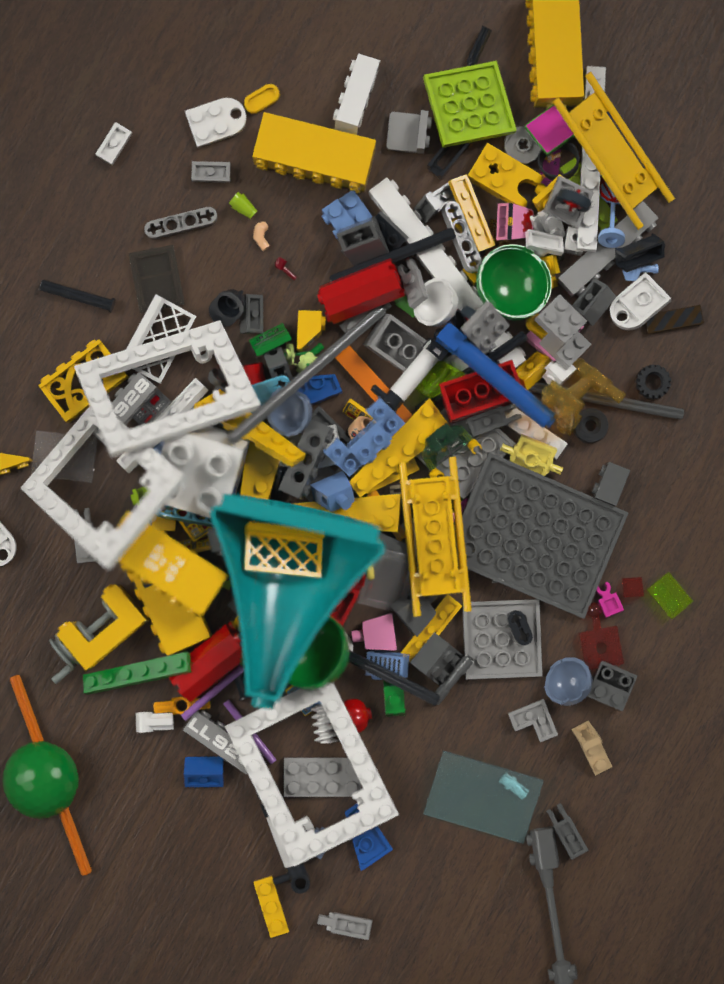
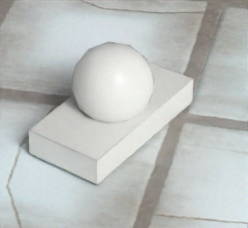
M530 229L525 232L526 249L533 250L538 257H543L548 253L561 256L564 253L562 236Z

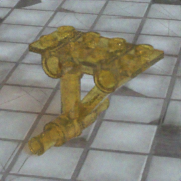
M578 358L572 364L576 368L574 374L580 380L567 390L553 380L548 386L543 388L542 403L555 413L554 418L556 420L554 424L557 426V429L561 433H567L570 436L583 417L579 414L585 405L581 399L591 387L603 395L607 394L618 404L626 396V393H623L613 385L611 379H608L582 358Z

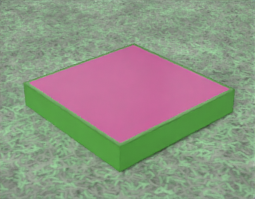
M555 105L549 107L524 126L547 157L575 137Z

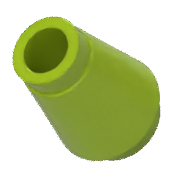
M239 192L229 202L232 209L249 219L257 212L247 197Z

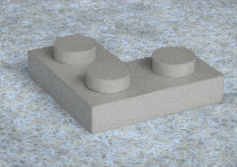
M544 699L508 713L515 731L533 725L540 742L558 735Z

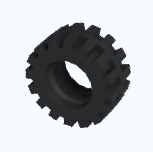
M652 364L646 366L636 376V389L644 398L651 400L661 398L671 387L669 372L660 365ZM655 374L661 379V385L657 390H651L646 386L645 381L648 375Z

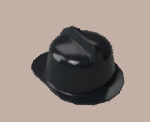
M228 289L219 293L209 306L211 319L214 322L220 320L224 327L234 324L244 312L246 304L245 298L242 295L244 291Z

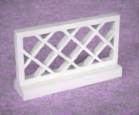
M155 294L126 350L142 345L144 340L149 338L155 341L154 337L165 334L168 337L167 333L176 330L181 333L180 329L185 328L184 331H187L192 326L196 316ZM165 303L172 308L173 315L162 318L160 310ZM174 309L178 310L181 313L175 314ZM158 314H159V315H160V319L155 320L156 317H157ZM185 314L191 318L187 325L179 327L176 316ZM174 317L177 328L166 331L163 320ZM161 321L164 332L153 335L151 328L153 323ZM150 330L152 336L146 337ZM175 355L169 359L159 360V362L133 369L161 383ZM161 365L162 373L159 378L151 375L150 366Z

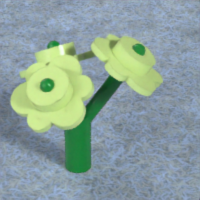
M318 343L310 351L294 352L293 344H287L283 353L287 363L297 367L296 371L300 373L317 358L315 356L324 349L322 343ZM295 356H300L298 364L294 363Z

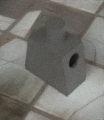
M281 345L263 354L271 378L284 375L290 381L293 379ZM282 367L283 370L281 374L276 372V369ZM279 380L277 386L281 385L284 387L287 382Z
M411 591L392 603L390 608L408 630L415 636H418L436 615V611L430 604L438 596H420L421 616H413Z

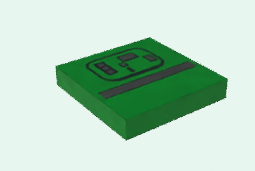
M281 323L250 339L249 342L256 355L260 356L290 341L292 338L284 324Z

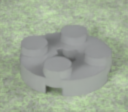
M524 126L516 127L517 131L515 134L506 136L504 151L522 164L528 165L538 158L541 148ZM527 141L528 148L520 149L518 143Z

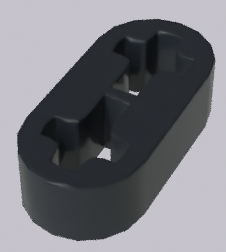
M518 610L509 612L507 623L516 642L520 645H528L533 639V634L524 614ZM513 614L521 617V619L518 620L520 624L519 627L517 626L516 622H511V619H513ZM521 628L524 633H528L529 635L526 637V642H524V640H519V637L521 636L519 629Z

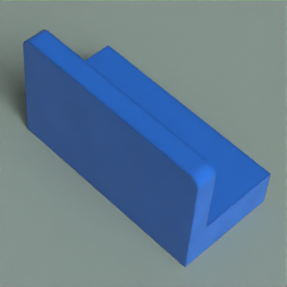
M185 757V787H223L224 759L222 757Z

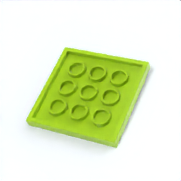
M497 61L425 74L423 76L443 148L516 133L517 129Z

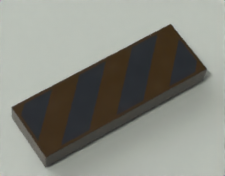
M701 305L658 312L645 323L647 334L704 324Z

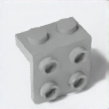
M421 110L420 115L391 112L387 149L424 154L425 147H429L430 136H426L427 128L431 129L432 117H428L429 111Z

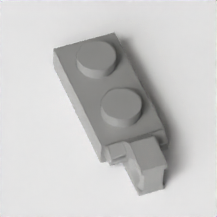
M330 912L329 916L319 914L317 921L318 924L326 925V930L331 931V933L369 940L372 926L371 919Z

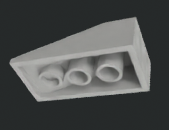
M385 313L378 320L363 345L404 373L423 350L421 347L427 340L391 314ZM446 355L442 361H438L420 384L429 389L444 367V360L449 356Z

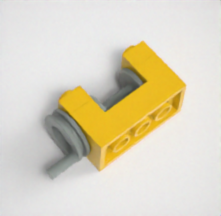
M110 584L103 590L104 595L101 596L103 599L102 604L107 612L88 628L80 621L65 622L58 628L60 632L55 634V639H49L54 650L68 664L51 678L55 684L76 668L75 663L81 664L85 670L92 669L150 620L121 584ZM112 617L115 619L96 637L93 636V633Z

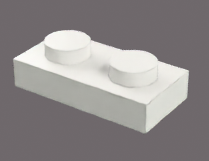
M115 122L96 152V156L113 166L131 137L132 132Z

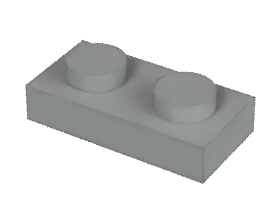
M192 161L191 180L192 182L230 183L231 163Z

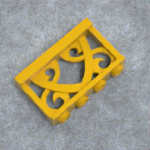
M94 339L86 345L87 349L83 352H76L71 356L72 360L70 362L60 364L55 369L56 372L51 376L48 374L40 380L41 384L38 385L68 424L90 407L83 389L72 390V381L75 374L74 366L82 364L80 362L85 358L86 362L92 361L91 355L96 351L102 352L104 356L111 355L100 339L97 341ZM123 371L101 379H103V386L108 394L129 377ZM67 373L66 379L61 378V376ZM55 382H60L61 386L57 390H65V394H52L51 385ZM75 393H82L83 398L82 400L78 401L76 399L77 395L74 397H72V395ZM66 398L69 410L65 412L56 400Z

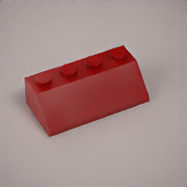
M513 360L498 364L499 367L520 383ZM476 372L439 384L444 406L451 424L500 406L504 407L513 404Z

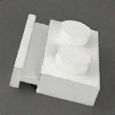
M543 210L538 212V215L535 217L530 216L535 231L562 237L566 236L561 220L544 213Z

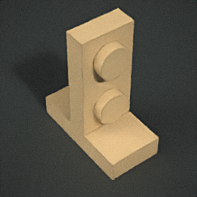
M589 720L572 729L595 776L612 767L601 744V738Z

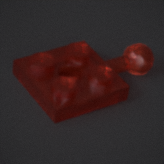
M591 603L587 614L592 617L594 629L578 632L584 663L588 666L589 670L597 669L601 660L611 665L624 664L617 625L601 628L599 616L602 613V608L598 603ZM605 643L606 651L598 653L596 651L597 644Z

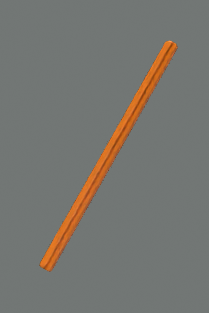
M15 675L10 678V682L32 742L44 741L20 675ZM68 807L59 816L82 876L90 874L92 870Z

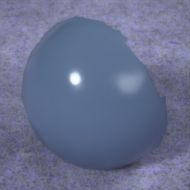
M278 388L276 391H274L271 394L270 398L282 388ZM296 391L267 416L271 427L283 436L289 437L301 433L311 421L312 405L310 399L305 394Z
M575 657L563 658L556 661L550 667L544 688L547 696L552 701L563 706H570L581 702L587 697L591 691L593 679L588 666L582 660Z

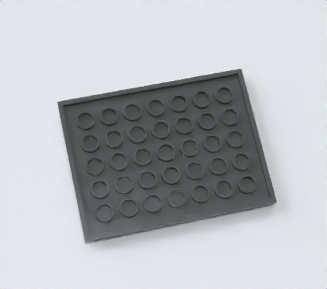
M488 452L462 513L467 569L584 619L628 516V512ZM455 529V542H456L457 562H458V565H459L458 547H457V538H456V529Z

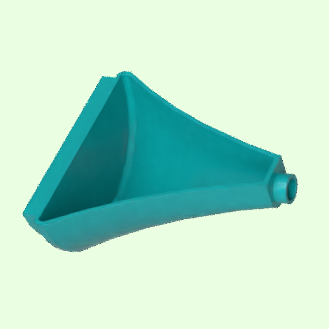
M223 494L221 505L213 507L210 516L222 545L236 598L245 660L246 695L252 696L251 705L264 709H274L275 702L281 700V696L294 669L319 628L356 581L384 554L385 545L382 540L378 539L380 527L369 522L281 501L238 494ZM248 522L293 526L325 533L322 543L321 578L245 571L244 526ZM250 537V543L255 549L263 544L257 537ZM271 539L267 542L274 551L281 547V544L276 539ZM290 541L286 544L293 553L300 549L295 541ZM309 543L305 546L312 556L317 552V544ZM265 546L257 551L264 560L271 555ZM284 548L276 553L283 562L290 557ZM303 550L295 555L302 564L309 559ZM255 554L249 558V566H258L262 563ZM274 556L266 561L271 568H277L281 565ZM293 558L285 563L290 570L299 568V565ZM311 560L304 565L309 572L316 573V565Z

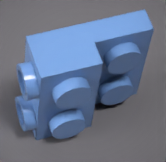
M353 190L323 208V215H321L327 225L331 224L334 228L332 233L337 240L336 234L340 229L372 217Z

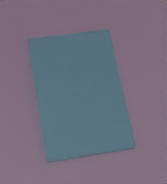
M443 750L432 788L427 798L424 814L524 843L544 780Z

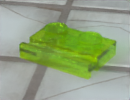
M669 572L647 589L671 619L693 602Z

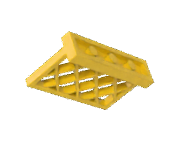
M248 522L244 526L245 571L321 578L322 543L325 533L293 526ZM250 537H257L263 544L255 549L250 543ZM271 539H276L281 544V547L276 551L267 543ZM290 541H295L300 547L295 553L286 545ZM309 543L317 544V552L313 556L305 547ZM263 546L271 553L265 560L257 552ZM282 548L290 555L284 562L276 554ZM301 550L309 557L303 564L295 556ZM255 554L262 563L258 566H249V558ZM274 556L281 565L277 568H271L266 561ZM293 558L299 565V568L290 570L285 563ZM311 560L316 565V573L309 572L304 565Z

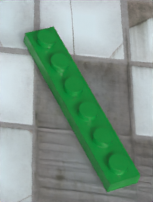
M184 652L84 674V694L89 695L191 673L190 654Z

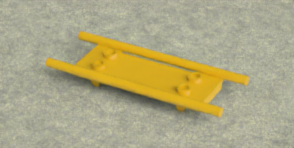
M589 72L585 77L595 91L593 94L589 95L570 112L567 111L559 98L555 99L553 104L637 230H639L644 225L633 208L657 188L660 189L668 203L675 198L592 72ZM606 112H609V114L611 115V117L613 118V120L615 121V123L617 124V126L619 127V129L621 130V132L623 133V135L625 136V138L627 139V141L629 142V144L631 145V147L633 148V150L645 166V169L642 167V165L640 164V162L638 161V159L636 158V156L634 155V153L632 152V150L630 149V147L628 146V144L626 143V141L624 140V138L622 137V135L620 134V132L618 131V129L616 128V126L614 125V123L612 122V120Z
M448 457L450 476L408 480L406 461L398 462L414 617L421 616L420 596L462 592L464 612L472 611L456 457ZM451 500H453L454 518H455V528H456V538H457V547H458V557H459V567H460V569H458V562H457V552H456V542H455V532H454V522H453V512H452V502H451ZM410 504L413 506L419 573H417Z

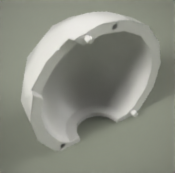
M433 278L424 284L428 298L414 309V315L417 320L426 326H440L447 323L456 314L459 304L457 294L452 286L443 278Z

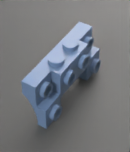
M380 397L365 410L373 420L347 445L337 437L327 449L323 450L349 477L361 465L374 461L377 457L376 454L391 444L392 436L405 424Z

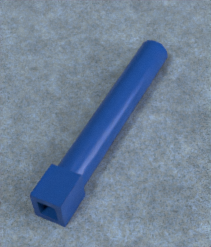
M450 322L436 336V341L452 355L455 354L540 427L544 428L547 426L549 428L555 422V413L468 341L467 337Z

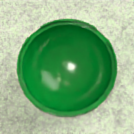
M509 244L494 249L482 260L476 275V288L482 303L484 304L486 301L492 303L504 319L524 320L536 315L546 305L551 294L552 279L548 266L533 250L526 249L525 246Z
M328 616L319 628L294 669L288 682L290 685L303 690L322 689L332 684L344 672L350 655L349 641L346 632L335 619Z
M36 741L21 746L11 755L5 765L2 782L7 800L18 812L31 818L45 819L62 813L70 806L78 788L79 778L73 759L63 748L46 741Z

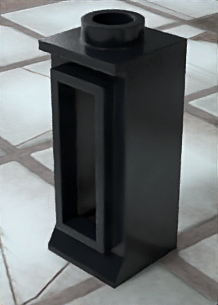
M471 142L459 144L462 148L444 170L437 163L451 146L442 147L428 163L427 169L442 180L471 145Z
M652 233V236L621 248H615L616 265L627 273L664 258V240Z

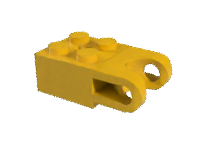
M489 143L486 144L468 174L470 182L506 203H513L525 208L527 207V200L518 193V186L525 182L537 186L543 180L538 172ZM490 168L497 169L496 171L498 173L495 172L494 174H491Z

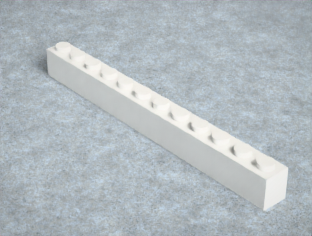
M385 178L369 190V196L379 209L409 237L405 242L407 245L434 234L428 225L424 226L422 224L420 214L410 208L409 205L411 203L405 195L401 196L397 191L399 187L394 180L390 181L388 178ZM443 244L414 254L432 278H443L452 286L458 297L459 304L457 310L459 313L465 306H469L476 311L483 305L478 297L477 289L474 286L470 287L465 273L462 270L459 272L455 267L457 263L452 256L445 254ZM504 331L494 342L497 347L489 353L503 345L513 336L508 331L506 333ZM519 346L496 363L501 364L513 360L516 369L526 361L524 358L526 354Z

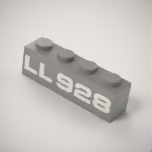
M140 372L137 375L134 373L127 380L129 384L124 389L120 388L114 395L116 398L111 403L117 419L124 425H127L133 415L158 389ZM97 427L92 434L105 444L100 429Z
M203 709L201 712L198 710L194 713L183 731L247 774L225 728L226 725L219 720L217 723L210 719L211 715Z

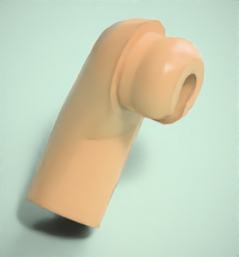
M258 222L254 227L253 239L262 251L270 247L264 238L265 232L268 229L266 222Z

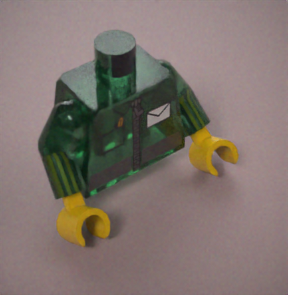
M446 423L425 439L422 458L428 470H431L429 473L430 478L437 477L438 475L444 477V473L436 467L465 446V443H468L467 447L473 454H476L473 450L476 446L482 449L476 439H472L473 437L463 426H449Z

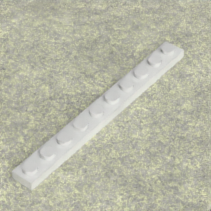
M587 66L586 74L592 72L605 92L606 67ZM586 78L584 99L595 92ZM582 147L580 186L594 193L591 198V207L588 212H585L577 231L576 251L596 252L600 173Z

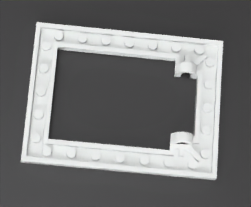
M220 320L74 366L111 457L256 411L261 407ZM190 350L195 360L199 363H207L211 360L212 354H214L229 385L225 387L226 394L220 395L218 390L213 391L214 403L124 432L122 431L101 378ZM206 350V353L204 355H201L200 352Z
M89 407L22 485L21 489L105 568L110 570L185 482L187 477L149 445L127 452L148 470L139 482L150 491L117 530L105 521L100 529L96 531L48 487L50 482L98 427L92 410ZM118 419L123 432L130 430Z
M334 682L317 690L298 689L275 702L274 709L260 708L225 726L293 866L399 815ZM320 701L363 788L352 793L353 799H356L360 812L315 833L314 826L308 816L294 821L252 734Z

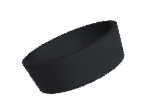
M570 141L559 148L572 152L577 159L575 166L569 172L562 174L566 179L571 178L579 167V151ZM541 149L537 158L538 166L542 173L553 181L558 175H552L543 170L546 154Z

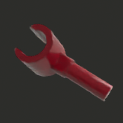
M278 257L275 262V268L283 271L295 280L297 277L285 267L287 261Z

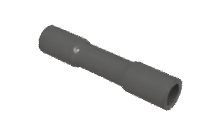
M465 654L445 682L435 691V693L441 696L437 705H440L450 692V689L474 663V659L471 656Z

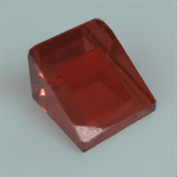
M642 577L622 578L623 597L644 596Z

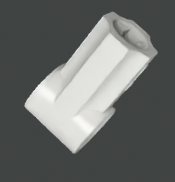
M136 712V732L174 729L173 713Z

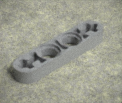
M450 201L442 207V215L447 228L454 229L455 224L462 226V233L455 231L456 238L452 240L463 268L466 272L472 274L478 271L482 259L460 205L455 201ZM448 209H454L455 212L449 213ZM463 241L469 244V251H464L462 249L461 245ZM475 262L476 265H475V266H470L469 263Z
M204 207L149 221L145 225L144 230L149 238L158 239L213 225L217 221L218 216L214 208ZM208 211H210V214H214L211 217L212 220L208 221L207 218L201 219L203 223L199 224L198 213H200L201 217L206 216ZM194 216L196 219L195 224L192 226L185 224L186 217ZM170 220L177 222L175 230L167 229V223ZM163 222V227L166 232L162 233V229L156 230V234L154 235L152 234V232H148V230L151 229L152 225H154L155 228L161 227L160 223Z

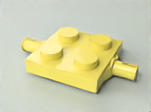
M521 434L518 443L514 447L503 443L500 451L510 454L509 461L543 476L548 474L549 471L559 475L563 471V467L553 464L557 448Z

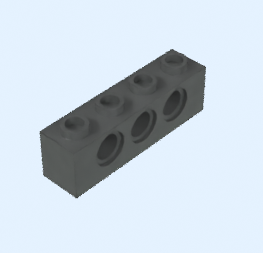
M311 419L303 432L297 448L305 453V457L311 455L312 462L309 465H305L304 460H302L292 468L288 466L279 490L302 500L308 496L311 490L309 485L319 472L317 467L326 456L323 450L333 441L335 435L333 428ZM319 437V446L313 447L312 440ZM302 472L304 480L298 483L296 476Z

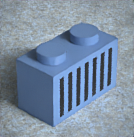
M381 650L367 652V659L405 678L408 677L410 654ZM366 671V675L372 676V679L382 680L381 678Z

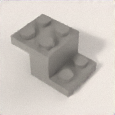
M560 294L534 319L548 333L539 344L566 370L591 345L578 332L587 320Z

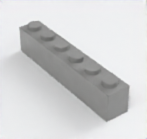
M641 202L634 209L644 225L642 228L637 230L628 215L614 227L620 229L625 234V243L616 248H621L643 238L641 234L644 231L649 233L657 225L655 222L658 217L644 202ZM597 242L596 252L587 251L557 279V282L571 297L575 294L577 296L581 295L589 281L591 282L594 278L598 279L601 276L599 274L601 270L605 269L607 271L615 264L613 262L615 259V248H607Z

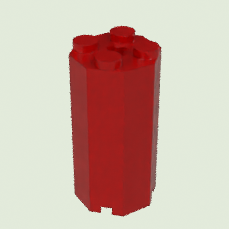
M389 258L321 285L317 297L320 304L325 305L326 311L324 313L328 323L333 322V324H336L404 297L405 291L400 286L402 282L397 269L392 264V259Z
M230 621L190 653L191 673L169 677L171 683L174 686L177 684L180 688L178 692L189 702L196 700L241 663L242 636L236 625Z

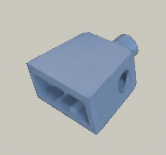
M343 471L310 485L314 501L330 512L340 508L344 510L349 509L355 501L352 486Z

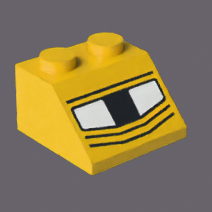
M298 310L297 352H304L322 335V330L326 328L325 316H322V311Z

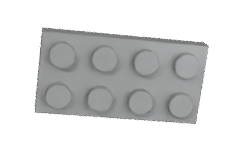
M284 757V797H352V793L361 789V782L348 757Z

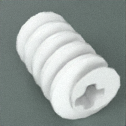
M316 704L311 708V711L317 713L311 716L312 719H317V722L312 725L319 728L314 731V734L320 736L314 739L315 742L332 743L339 741L333 738L337 734L335 731H332L334 728L322 704Z

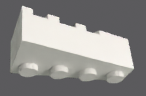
M358 54L356 60H352L349 70L352 73L351 76L346 77L344 84L346 91L345 93L341 92L338 102L341 104L340 109H336L334 112L333 120L336 121L334 130L357 135L358 127L360 128L364 109H366L369 101V93L372 92L379 70L380 60Z

